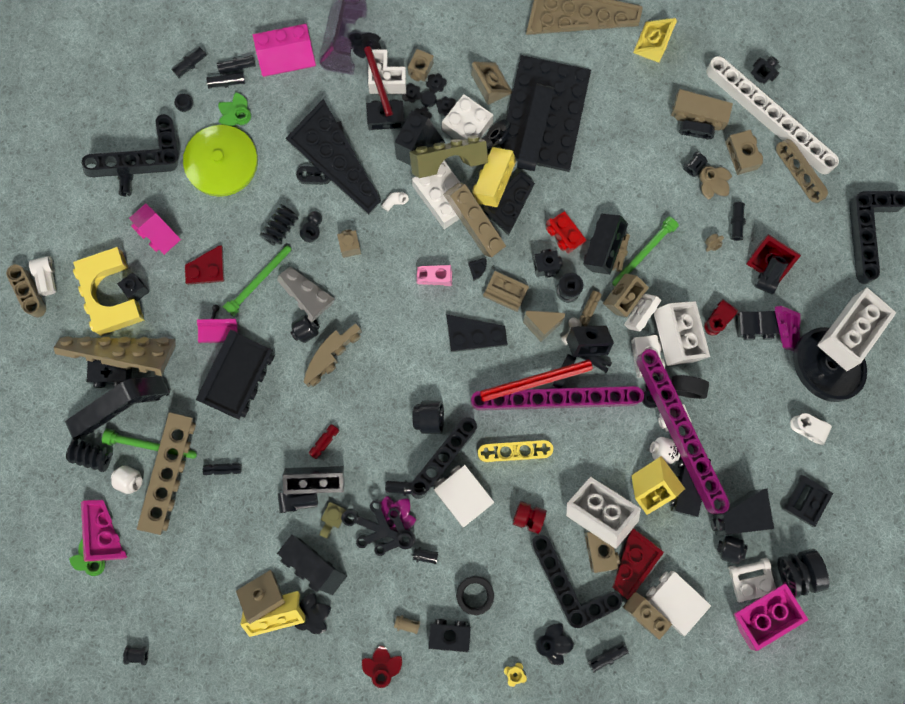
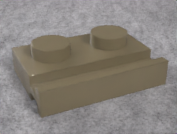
M494 271L483 297L518 312L529 286Z

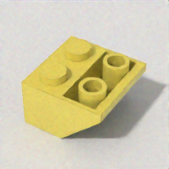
M662 456L631 475L635 499L646 515L673 500L685 489Z

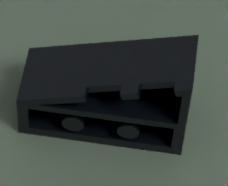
M293 534L290 535L277 552L282 558L280 562L288 568L292 566L296 570L294 574L302 580L306 578L310 582L308 586L316 592L320 590L333 595L347 577L346 574L338 571L333 567L332 563L327 562L318 552Z

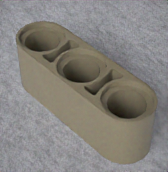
M11 265L7 269L6 275L22 309L33 317H42L46 312V305L42 297L38 295L37 287L31 274L19 265ZM21 272V276L16 278L17 274ZM29 288V292L24 295L25 290ZM37 304L36 310L32 311L33 306Z

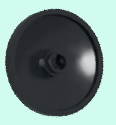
M815 328L803 335L794 348L793 363L801 383L815 396L830 402H842L856 396L863 389L867 379L865 358L859 365L846 371L817 346L830 328Z

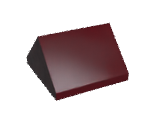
M768 234L760 241L746 264L761 273L764 272L773 255L781 256L788 261V266L780 278L781 281L800 258L801 254Z

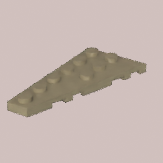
M534 0L526 35L635 27L640 23L643 6L616 0Z
M66 336L58 340L54 346V351L57 355L71 358L82 356L86 358V361L91 362L97 359L101 360L102 364L125 369L136 367L139 368L140 372L144 373L148 372V370L155 371V375L162 376L175 349L176 342L175 339H168L166 337L149 339L147 337L71 338Z

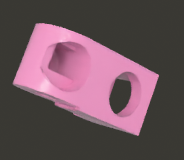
M451 265L417 267L416 283L420 285L452 286Z

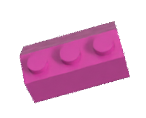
M307 24L253 34L263 77L316 66Z
M786 583L734 614L739 632L750 650L754 651L762 649L808 621L807 616Z

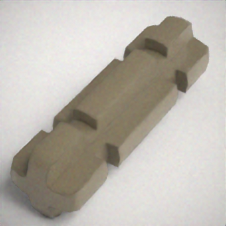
M592 291L590 299L587 301L582 312L583 315L579 318L582 326L589 324L590 318L597 307V302H599L602 296L601 293Z

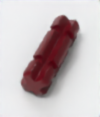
M333 424L329 425L326 429L327 432L321 435L315 443L316 446L310 449L309 455L314 459L320 457L322 454L320 452L324 451L333 440L332 437L339 433V429Z

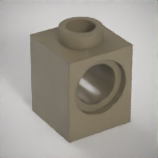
M416 49L408 66V75L415 81L422 80L425 82L434 64V56ZM417 66H423L424 68L418 69V68H416V67H417Z

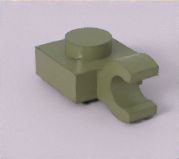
M329 502L321 518L326 523L319 535L328 539L333 527L339 529L342 523V514L346 509Z

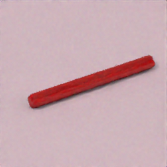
M590 360L488 388L480 391L482 401L485 402L585 373L593 369Z

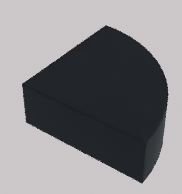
M486 257L468 262L473 281L479 279L484 274L487 265Z

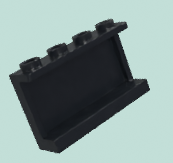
M230 329L198 393L196 401L238 420L241 417L245 418L250 408L247 404L250 399L254 400L258 392L255 389L258 381L263 382L267 373L264 369L267 364L271 365L275 357L272 354L273 349L267 348Z

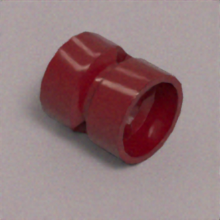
M520 501L512 525L520 528L526 526L528 531L539 534L547 510L537 506L532 508L531 504Z

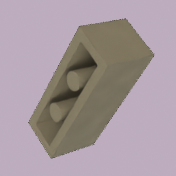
M679 89L675 97L671 116L679 121L688 120L710 124L717 131L724 130L729 122L733 103Z

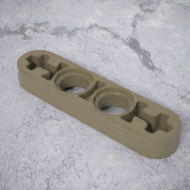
M790 139L778 143L776 147L777 154L808 198L814 203L826 199L828 195L827 188L796 144ZM794 159H797L799 161V168L794 166ZM805 174L810 177V183L805 181Z

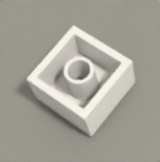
M463 94L442 121V131L453 139L466 140L469 136L474 135L482 138L493 123V114Z

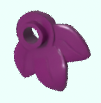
M386 496L382 500L383 506L381 509L387 522L390 520L388 516L389 510L392 507H398L401 510L400 518L405 529H409L414 525L416 519L408 515L411 507L409 499H401L394 503L390 497ZM392 510V511H391V514H392L393 516H397V515H398L397 511H395V510ZM395 524L393 527H390L391 529L397 531Z

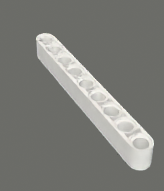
M719 56L712 59L706 70L708 77L782 141L786 139L792 140L814 169L821 174H828L838 165L839 159L836 154L728 61Z

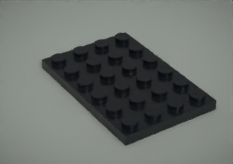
M521 55L506 118L510 122L511 127L500 148L512 150L516 161H518L536 84L555 87L536 165L570 172L591 70Z

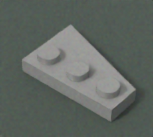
M292 267L287 268L278 276L277 281L290 296L297 300L298 307L306 311L311 323L328 309L335 300Z

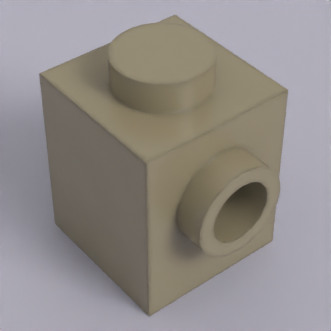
M348 229L342 231L341 234H337L343 258L361 254L356 230Z

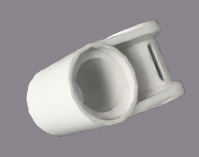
M807 413L795 416L790 421L792 430L811 441L814 440L813 442L820 445L825 444L832 428L829 423Z

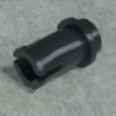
M421 547L418 549L414 548L412 560H415L416 563L419 561L437 563V551L422 550Z

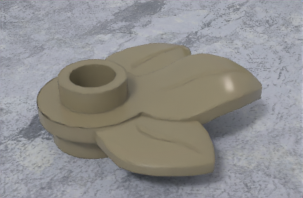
M711 166L703 168L699 174V179L702 182V194L708 200L713 197L714 193L719 196H728L730 188L727 181L732 177L731 173L722 167L714 169Z

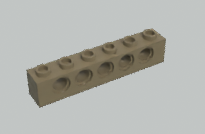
M169 412L136 530L161 535L163 531H167L170 519H167L169 511H173L175 500L172 497L174 492H178L180 480H177L179 472L183 473L186 461H183L184 453L188 454L191 442H188L189 435L194 434L196 423L193 422L194 418ZM178 429L184 433V437L180 441H176L173 438L174 431ZM173 448L178 451V457L175 460H171L168 457V451ZM165 468L172 469L173 476L171 479L163 477L162 473ZM160 487H164L168 491V495L164 499L157 495ZM154 507L161 508L162 516L160 518H155L152 515Z

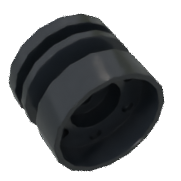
M807 549L800 551L797 556L789 554L788 556L778 558L777 567L782 584H787L795 598L806 596L809 591L817 593L829 588V574L823 558L817 550Z

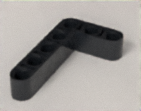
M161 114L156 118L155 126L158 149L87 154L82 158L81 162L84 174L94 178L174 171L178 166V151L172 118L166 114ZM166 124L168 125V127L163 128L160 125ZM169 141L171 144L165 145L162 142ZM171 158V159H173L174 161H173V162H167L165 159ZM149 159H151V160H154L155 162L152 163V164H149V163H147L146 161L149 160ZM128 161H134L135 164H134V165H128L127 162H128ZM110 162H113V163L116 164L115 166H112V167L107 166V164L110 163ZM88 164L96 165L94 168L87 167Z
M863 191L858 193L849 202L856 278L861 284H869L880 275L874 213L900 211L905 207L904 191Z
M162 376L128 379L67 419L65 423L72 439H80V436L92 433L132 405L159 401L161 397L169 396L170 393Z
M543 535L535 536L532 539V550L570 626L577 629L582 628L618 610L622 606V597L613 591L605 592L580 605L550 540ZM540 538L546 543L543 550H538L535 545L536 541ZM547 557H552L554 560L552 568H546L544 565ZM560 575L563 578V583L561 586L556 587L553 584V579ZM565 594H570L572 597L569 605L562 603V598ZM611 595L616 597V603L613 606H609L607 603V599ZM592 604H597L599 608L595 615H591L589 612ZM574 613H579L581 616V620L577 624H573L571 621V616Z

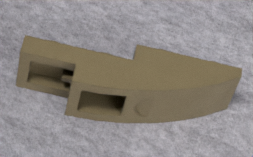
M356 323L342 335L335 330L319 347L306 371L304 383L307 387L311 385L313 387L322 380L321 376L336 369L335 365L338 362L333 356L341 355L346 350L345 346L350 342L353 344L360 339L362 331Z

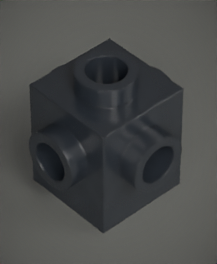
M767 55L764 58L760 57L753 64L755 68L751 71V74L756 81L766 84L769 80L773 82L780 74L778 70L781 66L774 56L769 57ZM767 66L771 71H766L765 67Z
M545 249L538 254H534L533 263L536 277L545 276V278H551L559 273L560 267L563 264L561 256L557 254V250Z

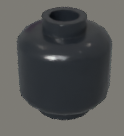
M302 315L292 322V331L290 333L294 340L306 343L319 334L320 325L316 319L311 323L308 315Z
M727 535L723 541L719 540L717 552H720L721 560L739 564L741 560L745 561L748 545H745V541L741 538Z

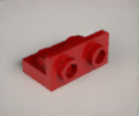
M565 211L555 218L547 220V232L550 236H555L558 240V247L562 251H566L567 254L587 241Z

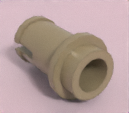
M403 615L401 617L397 616L394 628H397V631L404 630L417 634L420 621L404 618Z

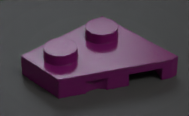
M776 306L775 313L782 346L785 349L794 351L796 343L800 339L801 314L784 306Z

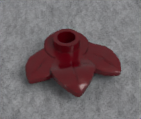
M382 645L375 650L372 659H362L363 672L371 677L372 683L378 688L387 687L392 677L398 675L402 667V657L395 656L391 658L388 650ZM380 673L385 675L384 681L378 679Z

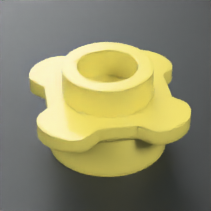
M516 663L512 667L507 666L504 669V674L508 677V685L511 687L519 683H525L527 680L521 663Z

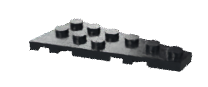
M323 98L285 139L369 215L381 203V199Z

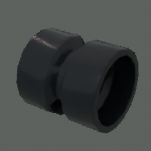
M574 273L563 275L556 288L558 298L566 303L577 300L583 290V280Z

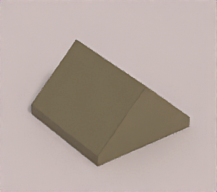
M475 61L472 63L471 76L488 105L512 94V90L496 63Z
M526 311L523 323L541 342L561 325L565 318V313Z

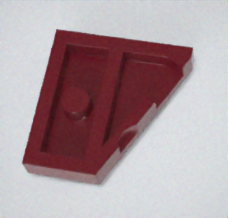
M222 245L185 265V283L187 285L225 282Z

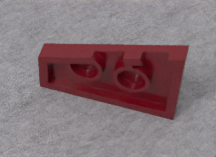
M634 528L628 535L612 586L615 591L627 600L638 590L664 553Z

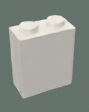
M458 465L450 472L452 476L447 480L443 477L435 484L436 488L434 491L464 528L495 502L465 465L462 468Z
M666 571L659 578L660 584L656 588L653 586L646 593V600L672 623V627L678 633L686 636L711 605L676 572L670 571L668 573Z

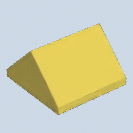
M676 18L646 22L633 53L659 63L677 22Z

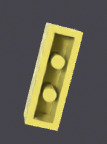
M492 147L490 154H487L488 163H485L484 168L480 170L479 179L473 187L472 194L478 204L498 207L516 164V159L512 150Z

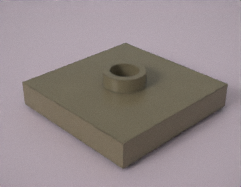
M271 570L236 591L245 619L249 624L285 603L275 575Z

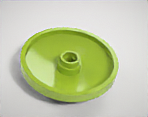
M214 125L199 131L188 142L183 154V168L187 178L196 189L210 196L223 197L241 191L251 182L258 166L257 151L251 139L240 129L228 125Z

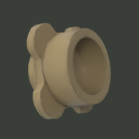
M718 234L709 236L705 240L707 245L705 250L707 252L718 250L723 244L724 236H719Z

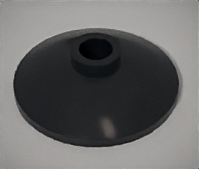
M508 120L498 121L481 138L486 140L487 149L501 145L505 141L511 127Z

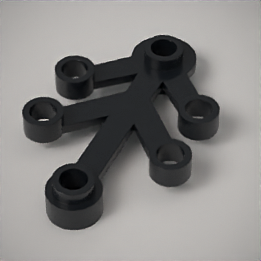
M374 499L370 503V510L374 512L378 523L359 516L354 509H347L342 514L341 520L344 525L353 526L356 523L375 531V533L370 535H360L357 538L356 545L359 548H365L368 544L384 537L394 539L386 544L380 542L375 546L374 552L378 556H383L387 551L397 547L410 549L415 544L416 537L411 530L405 529L400 518L401 510L398 507H392L388 512L389 518L394 521L396 531L389 527L381 509L383 504L379 499ZM373 503H378L379 508L375 509ZM392 510L397 511L398 515H397V516H393V515L391 514V511H392ZM348 514H353L354 519H350L348 517ZM403 536H408L409 541H404ZM359 539H364L366 544L361 545ZM377 547H383L384 551L379 552Z

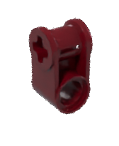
M724 299L717 304L718 307L712 311L713 313L705 322V332L711 336H715L723 331L738 312L737 308Z

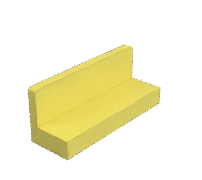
M295 591L284 594V604L251 624L246 621L244 613H242L240 625L248 636L252 637L304 623L305 614L299 607L300 593Z

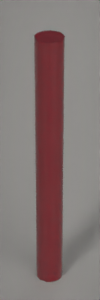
M370 46L365 47L364 51L386 116H391L393 112Z

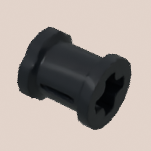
M695 152L689 163L684 164L683 169L690 176L696 177L700 168L705 166L708 160L703 154Z
M126 646L123 653V664L141 663V665H146L149 653L148 646L143 648Z

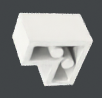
M372 50L386 94H406V67H388L387 50ZM369 66V92L370 94H379Z

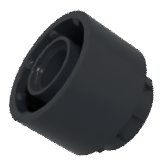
M422 400L421 404L415 405L412 413L414 429L420 430L421 434H442L444 428L443 401Z

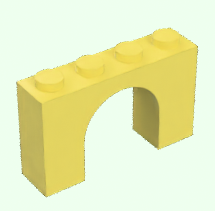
M115 247L73 262L75 266L73 273L76 279H79L80 286H78L81 296L85 299L84 309L90 315L91 321H89V325L93 332L101 336L145 321L140 304L134 299L111 307L102 306L97 299L98 285L105 277L128 269L123 251Z

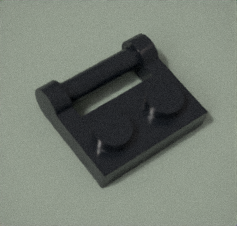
M800 475L796 488L787 504L784 503L782 510L811 527H816L833 493L806 476ZM806 486L810 487L800 509L797 510L794 507Z

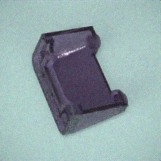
M336 0L331 6L319 57L320 66L324 70L349 75L354 74L355 64H352L351 59L352 44L348 38L344 37L346 23L355 25L359 18H366V0Z

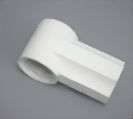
M50 256L29 261V268L35 277L37 292L40 296H47L56 292L53 277L55 269L52 268L53 260Z

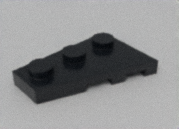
M521 171L506 185L498 207L486 205L482 209L483 212L509 236L535 183Z
M446 314L451 352L508 345L505 326Z

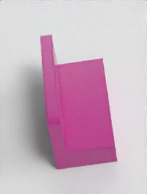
M236 319L197 320L198 343H224L230 329L237 332Z

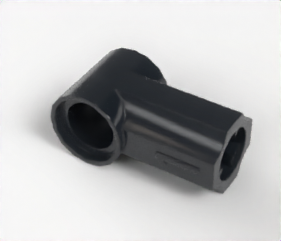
M773 255L764 272L759 274L757 278L759 279L758 283L754 287L773 295L779 285L783 272L788 266V261L781 256Z
M277 493L280 513L295 512L297 509L318 506L317 493Z

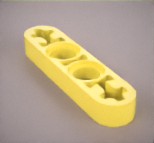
M546 440L485 444L479 448L478 458L483 462L543 459L552 455L553 445ZM532 444H536V448H541L542 444H545L546 447H549L550 451H547L546 455H543L542 451H537V456H533L534 448ZM527 445L530 448L528 456L520 454L521 446ZM494 447H498L497 459L494 458L495 454L489 455L488 459L481 455L484 448H488V451H495ZM502 447L510 448L511 455L509 457L501 456L500 450Z

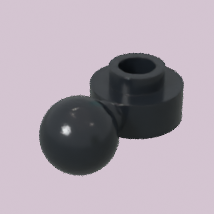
M318 211L310 212L307 218L308 223H305L300 228V237L305 242H314L320 235L317 226L322 222V215Z

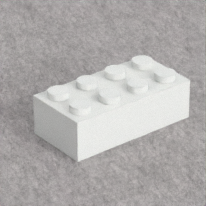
M866 287L853 296L817 346L848 371L863 361L896 312Z

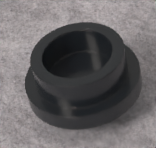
M182 93L176 96L174 104L177 110L187 112L193 107V100L188 94Z

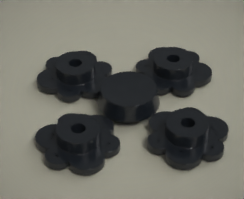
M431 74L428 76L426 86L429 88V91L421 94L419 86L409 83L406 86V94L402 95V99L410 101V103L421 99V103L425 107L416 108L414 112L429 118V120L432 114L427 107H433L436 104L438 113L446 117L456 104L455 99H449L448 97H443L442 100L437 101L434 93L442 92L447 85L446 79L442 78L441 74L436 76Z

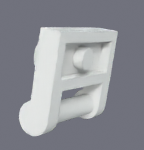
M768 558L738 567L735 565L728 567L737 602L760 598L776 589ZM763 569L764 575L739 580L740 574Z

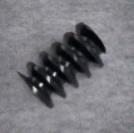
M280 204L281 208L276 209L277 214L272 215L274 221L269 220L267 222L270 227L265 226L263 228L265 233L259 234L262 239L273 246L275 244L282 245L279 238L286 239L283 232H291L287 226H295L291 220H299L292 210Z
M74 438L68 446L66 460L72 464L76 463L79 466L83 465L86 468L91 467L92 470L98 469L99 472H105L113 456L112 452L107 454V447H103L100 452V445H96L93 449L92 443H88L85 447V441H81L78 444V439Z

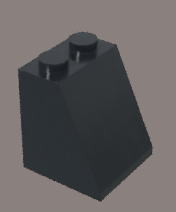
M411 110L394 142L396 159L411 166L410 151H415L417 147L421 146L429 148L433 147L435 143H445L429 118Z
M768 489L752 490L729 504L726 512L714 514L713 519H711V528L715 531L716 535L774 529Z

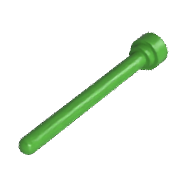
M668 216L662 222V229L613 280V286L618 284L624 274H630L667 233L670 234L679 227L675 219Z
M285 246L234 300L227 301L222 307L234 317L239 312V305L291 252V247Z
M105 429L102 436V443L107 445L121 443L158 451L160 446L159 443L121 436L112 429ZM173 448L168 451V454L178 456V451ZM189 450L188 454L184 453V457L194 459L197 457V453Z

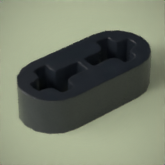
M683 121L680 124L679 133L681 135L710 140L714 138L715 127L710 124Z
M302 166L296 172V177L301 184L324 185L330 182L326 176L324 180L320 176H315L322 174L315 166ZM307 171L308 175L313 176H306V179H303L300 175Z
M567 354L561 367L574 364L576 357ZM567 378L554 381L552 386L561 389Z

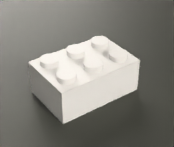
M445 161L441 163L436 175L423 178L415 176L412 178L413 188L443 229L459 220V217L443 194L455 184L460 183V181Z
M696 301L669 303L656 309L654 317L667 366L693 363L710 357Z
M590 477L567 503L566 516L616 549L639 522L641 508Z

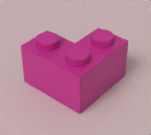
M146 203L129 218L133 222L131 227L143 239L147 237L151 241L149 245L156 253L160 250L165 255L181 240Z

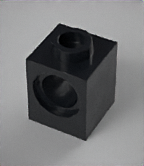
M133 272L117 283L129 300L134 299L138 301L149 293L141 279Z

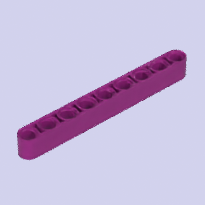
M647 349L637 357V366L706 510L711 514L724 513L729 508V500L659 355L653 349ZM644 356H648L651 359V364L645 362ZM653 373L659 376V382L653 379ZM661 391H665L668 394L667 400L661 396ZM670 409L676 411V418L671 416ZM679 426L684 428V436L679 433ZM688 444L693 447V454L688 452ZM697 463H700L702 465V472H699L697 470ZM706 481H708L711 484L710 491H708L705 487ZM715 500L720 502L719 509H716L714 506Z
M636 386L527 389L502 396L504 399L502 405L495 404L494 400L491 399L479 406L474 402V399L480 396V391H477L471 397V406L479 411L635 406L643 400L644 392ZM630 392H635L637 394V401H633L630 399ZM575 393L580 396L579 403L572 401V394ZM591 393L599 395V402L592 401ZM610 393H616L619 400L617 402L612 401ZM553 394L560 395V403L553 402ZM520 395L523 398V403H514L513 397ZM534 395H540L542 397V403H534L532 397Z

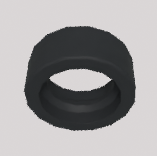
M687 375L672 376L671 382L677 395L694 399L707 398L708 381Z
M471 576L460 583L457 588L456 598L458 605L464 612L477 616L484 614L491 608L494 602V591L490 583L484 578ZM474 583L482 585L487 592L485 603L477 608L467 605L463 597L466 587Z

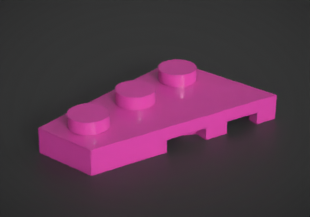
M104 500L82 501L84 562L126 559V553L122 550L119 536L114 531Z

